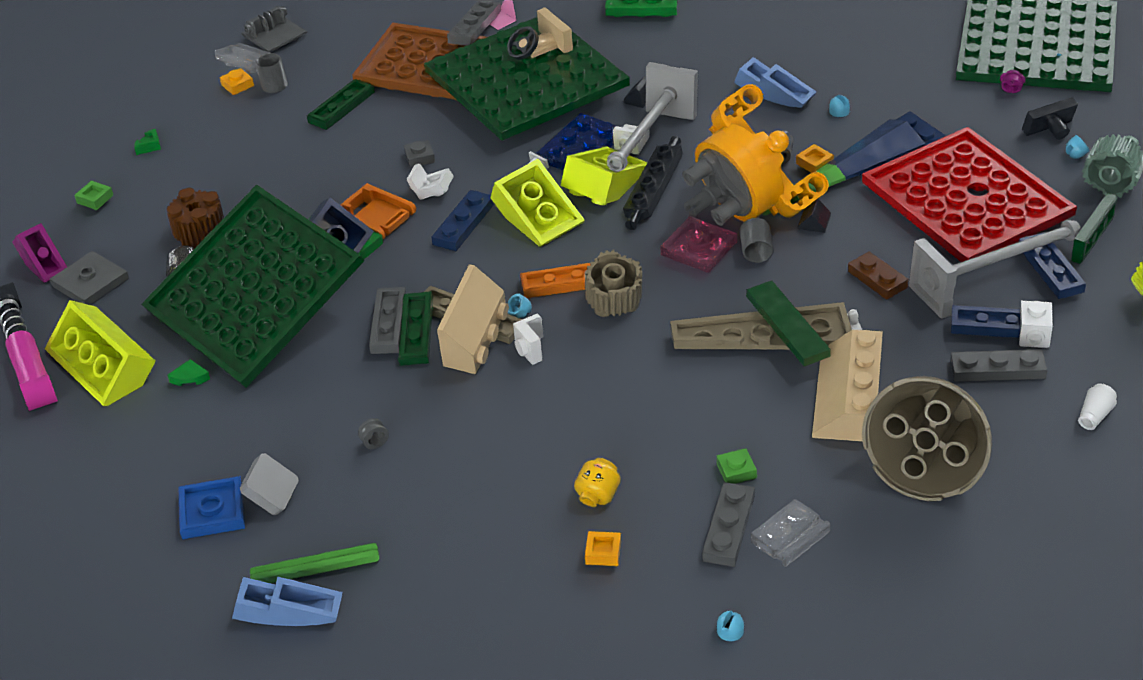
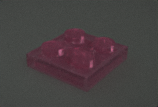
M689 216L660 246L661 255L709 273L737 243V233Z

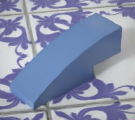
M754 57L739 69L734 81L741 88L748 84L756 85L761 89L763 99L790 107L802 108L816 94L815 90L779 65L775 64L770 69Z
M243 577L232 619L276 626H308L334 623L337 619L343 592L277 577L276 585Z

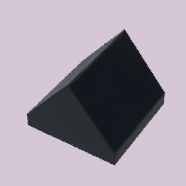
M646 76L635 84L624 97L623 102L625 104L644 108L646 105Z
M819 199L815 200L803 210L798 229L825 233L831 212Z

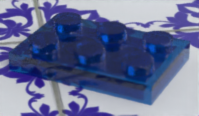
M580 113L537 152V155L547 159L549 166L564 171L568 155L606 146L611 148L614 145L613 130L617 125Z

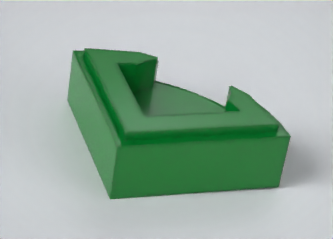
M156 129L145 132V136L140 140L137 139L134 144L136 155L161 150Z
M191 359L167 375L169 382L177 386H183L182 383L196 382V385L210 380L209 372Z

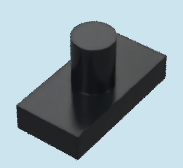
M1071 97L1028 111L1022 130L1026 136L1049 129L1057 140H1061L1070 132L1066 123L1072 122L1078 103Z

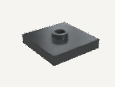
M91 251L50 278L52 287L76 302L91 305L129 279V276L123 268Z

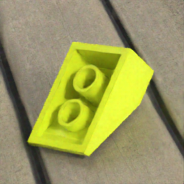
M607 146L568 155L560 186L569 189V193L573 195L592 198L591 201L595 204L607 205V203L619 200L638 181L648 162L629 155L625 169L614 172L608 168L607 158L612 152L617 150Z
M539 159L494 182L491 200L509 222L539 247L544 246L585 221Z

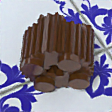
M185 188L179 191L177 199H173V202L169 203L167 215L174 238H177V241L181 240L182 247L187 246V248L193 247L195 249L224 219V214L217 192H206V190L195 192L193 188Z

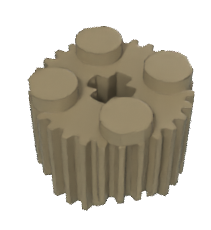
M606 250L605 253L600 252V255L594 259V262H590V266H587V270H585V298L587 303L591 304V308H594L596 315L607 317L610 314L613 316L618 314L620 316L621 313L627 314V312L636 311L642 298V267L639 261L632 260V258L627 259L626 255L621 257L614 250L611 252Z

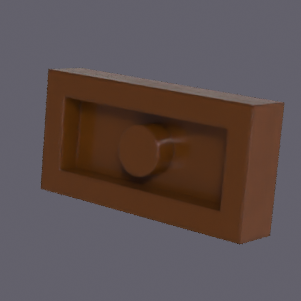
M870 251L848 263V272L886 300L908 288V278Z

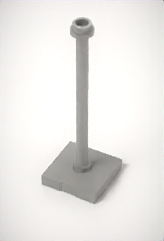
M653 62L648 63L646 66V112L649 113L620 150L614 151L608 156L607 166L611 171L619 172L625 169L628 163L627 157L660 114L688 120L696 118L697 70L670 67Z
M1066 220L1062 222L1061 228L955 265H951L925 238L916 240L913 247L909 287L941 319L949 317L952 313L953 294L957 276L1064 238L1067 241H1073L1081 230L1080 225L1075 220Z

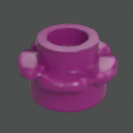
M1009 70L1000 76V81H1002L1001 87L1007 93H1017L1021 91L1023 83L1026 82L1025 76L1017 70Z

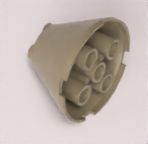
M916 376L896 381L875 397L864 417L862 440L864 450L867 449L873 463L872 468L888 486L908 497L924 501H941L943 498L957 494L961 495L978 482L990 461L992 434L983 410L966 391L946 380L928 376Z

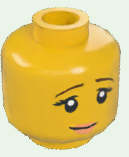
M596 458L595 460L585 462L574 482V489L580 495L579 500L590 507H596L597 504L606 505L610 503L621 480L617 467L609 460L603 458Z

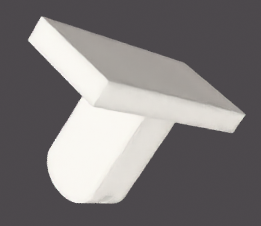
M531 151L529 152V163L539 159L546 169L549 168L547 159Z
M850 310L847 315L852 330H862L858 321L857 310Z

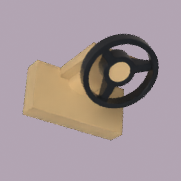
M547 8L537 10L538 30L541 34L538 35L531 27H522L512 34L507 45L509 55L516 60H522L529 56L534 58L556 48H559L563 53H567L573 50L572 30ZM531 31L527 37H522L519 41H515L521 33ZM512 46L517 47L523 54L514 55Z

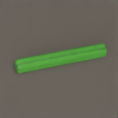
M369 543L255 566L250 569V578L266 583H275L277 577L295 579L379 561L378 547L376 543Z

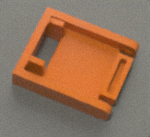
M368 183L340 204L374 232L381 234L383 239L416 212L414 203ZM364 202L368 204L354 215L353 211Z

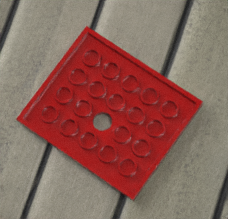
M969 127L862 174L863 184L960 262L1018 243L1019 238L1035 235L1075 216L1077 210L1076 205ZM970 188L976 191L986 189L988 193L983 196H975L967 190Z

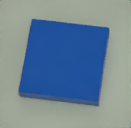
M241 476L178 487L179 523L182 539L245 529L244 499L240 491L242 484Z

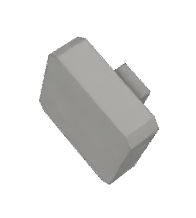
M265 453L260 454L253 461L240 486V491L270 514L278 515L286 508L299 480L297 475Z

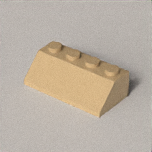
M851 330L828 345L831 349L830 357L821 360L819 366L812 438L863 442L862 427L864 417L879 391L883 331Z

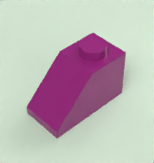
M42 223L16 235L12 242L25 265L43 283L50 281V278L67 268Z

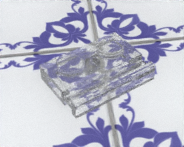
M238 42L236 46L229 45L215 50V60L224 62L225 65L230 67L237 66L243 68L248 73L257 72L255 61L261 55L270 52Z
M794 499L751 533V543L772 558L780 559L782 565L787 567L830 532V522L827 520L825 522L819 519V514L797 499Z

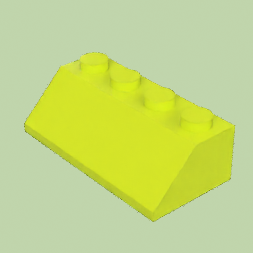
M69 300L45 347V350L103 406H109L142 387L156 362L96 306Z

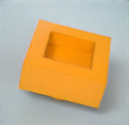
M241 68L231 70L228 74L219 77L221 86L232 95H236L254 86L253 78Z
M813 144L796 155V164L813 173L833 160L834 155Z
M588 531L585 565L618 566L621 533Z

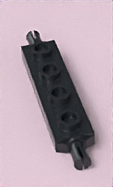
M672 136L668 144L656 146L623 207L625 217L628 218L625 223L628 229L632 230L633 228L635 230L641 219L651 217L683 155L682 148L679 146L681 143L679 137L675 136L674 138Z

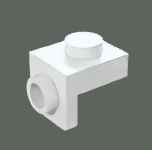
M625 124L623 127L616 126L613 130L614 150L619 151L638 126ZM649 130L631 153L639 155L650 137Z
M416 164L407 177V182L418 198L422 200L431 196L438 197L446 193L454 176L449 168L427 175L420 164Z
M1021 301L1019 345L1021 347L1049 348L1053 327L1052 302Z
M535 314L513 323L515 347L519 355L525 356L532 365L542 361L540 339L543 338V327L540 315Z

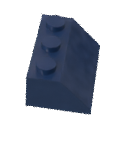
M328 198L320 203L309 219L357 253L360 252L374 232L332 198Z

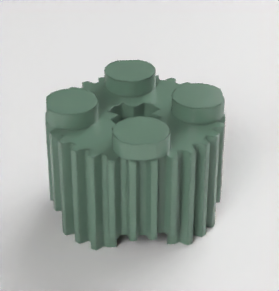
M1114 134L1111 137L1108 135L1100 137L1093 145L1084 163L1085 166L1082 170V176L1085 178L1084 182L1090 185L1093 184V188H1098L1097 191L1102 190L1104 195L1111 193L1122 198L1124 192L1128 193L1129 190H1132L1137 185L1143 172V150H1140L1141 146H1138L1139 141L1130 135L1123 138L1119 134L1117 137Z

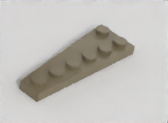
M844 302L795 307L827 345L852 330ZM758 311L670 321L674 349L790 350Z

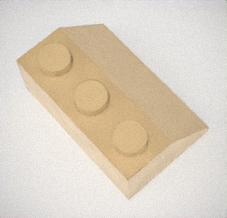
M469 264L437 329L443 366L476 374L480 365L485 364L489 345L491 342L496 341L501 320L506 319L509 305L505 302L504 290L475 265Z

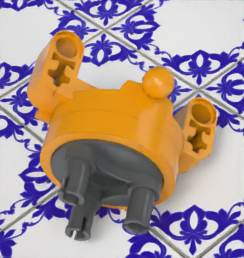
M753 84L743 86L723 100L712 112L711 121L713 126L709 128L712 135L697 145L695 149L696 163L682 172V177L689 186L693 187L700 180L705 185L699 194L684 203L686 211L696 205L688 213L690 216L696 217L710 205L714 206L718 203L720 206L711 211V216L718 225H723L733 216L745 222L751 218L759 217L768 209L773 216L780 213L786 218H791L820 198L828 190V180L819 172L810 173L793 185L781 168V164L784 161L781 152L785 151L789 145L787 134L779 130L771 132L769 136L763 131L755 134L744 120L762 103L763 93L758 86ZM743 96L750 99L751 104L746 103ZM733 109L734 113L732 115H725V113ZM808 183L812 184L815 187L816 192L812 191L809 188ZM798 196L800 200L792 204L790 200Z

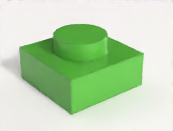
M90 181L74 196L77 204L97 210L114 195L111 187Z
M746 448L716 455L717 466L726 483L736 484L757 478V469Z

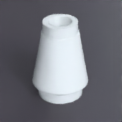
M1096 384L1088 389L1078 419L1079 424L1083 428L1094 430L1116 406L1117 394L1110 386Z

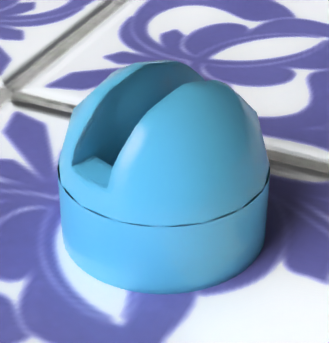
M837 95L832 98L829 104V113L835 117L847 116L850 113L849 100L843 95Z
M1077 135L1067 142L1065 148L1066 153L1073 159H1079L1090 151L1084 141Z
M514 294L508 300V314L514 317L525 318L526 314L532 310L531 302L521 294Z
M726 611L718 617L717 634L721 639L736 641L743 636L744 621L740 614ZM727 623H730L729 629L725 628Z

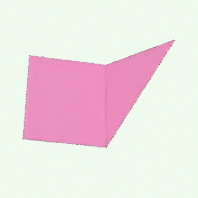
M513 0L503 1L501 12L489 25L499 30L517 21Z

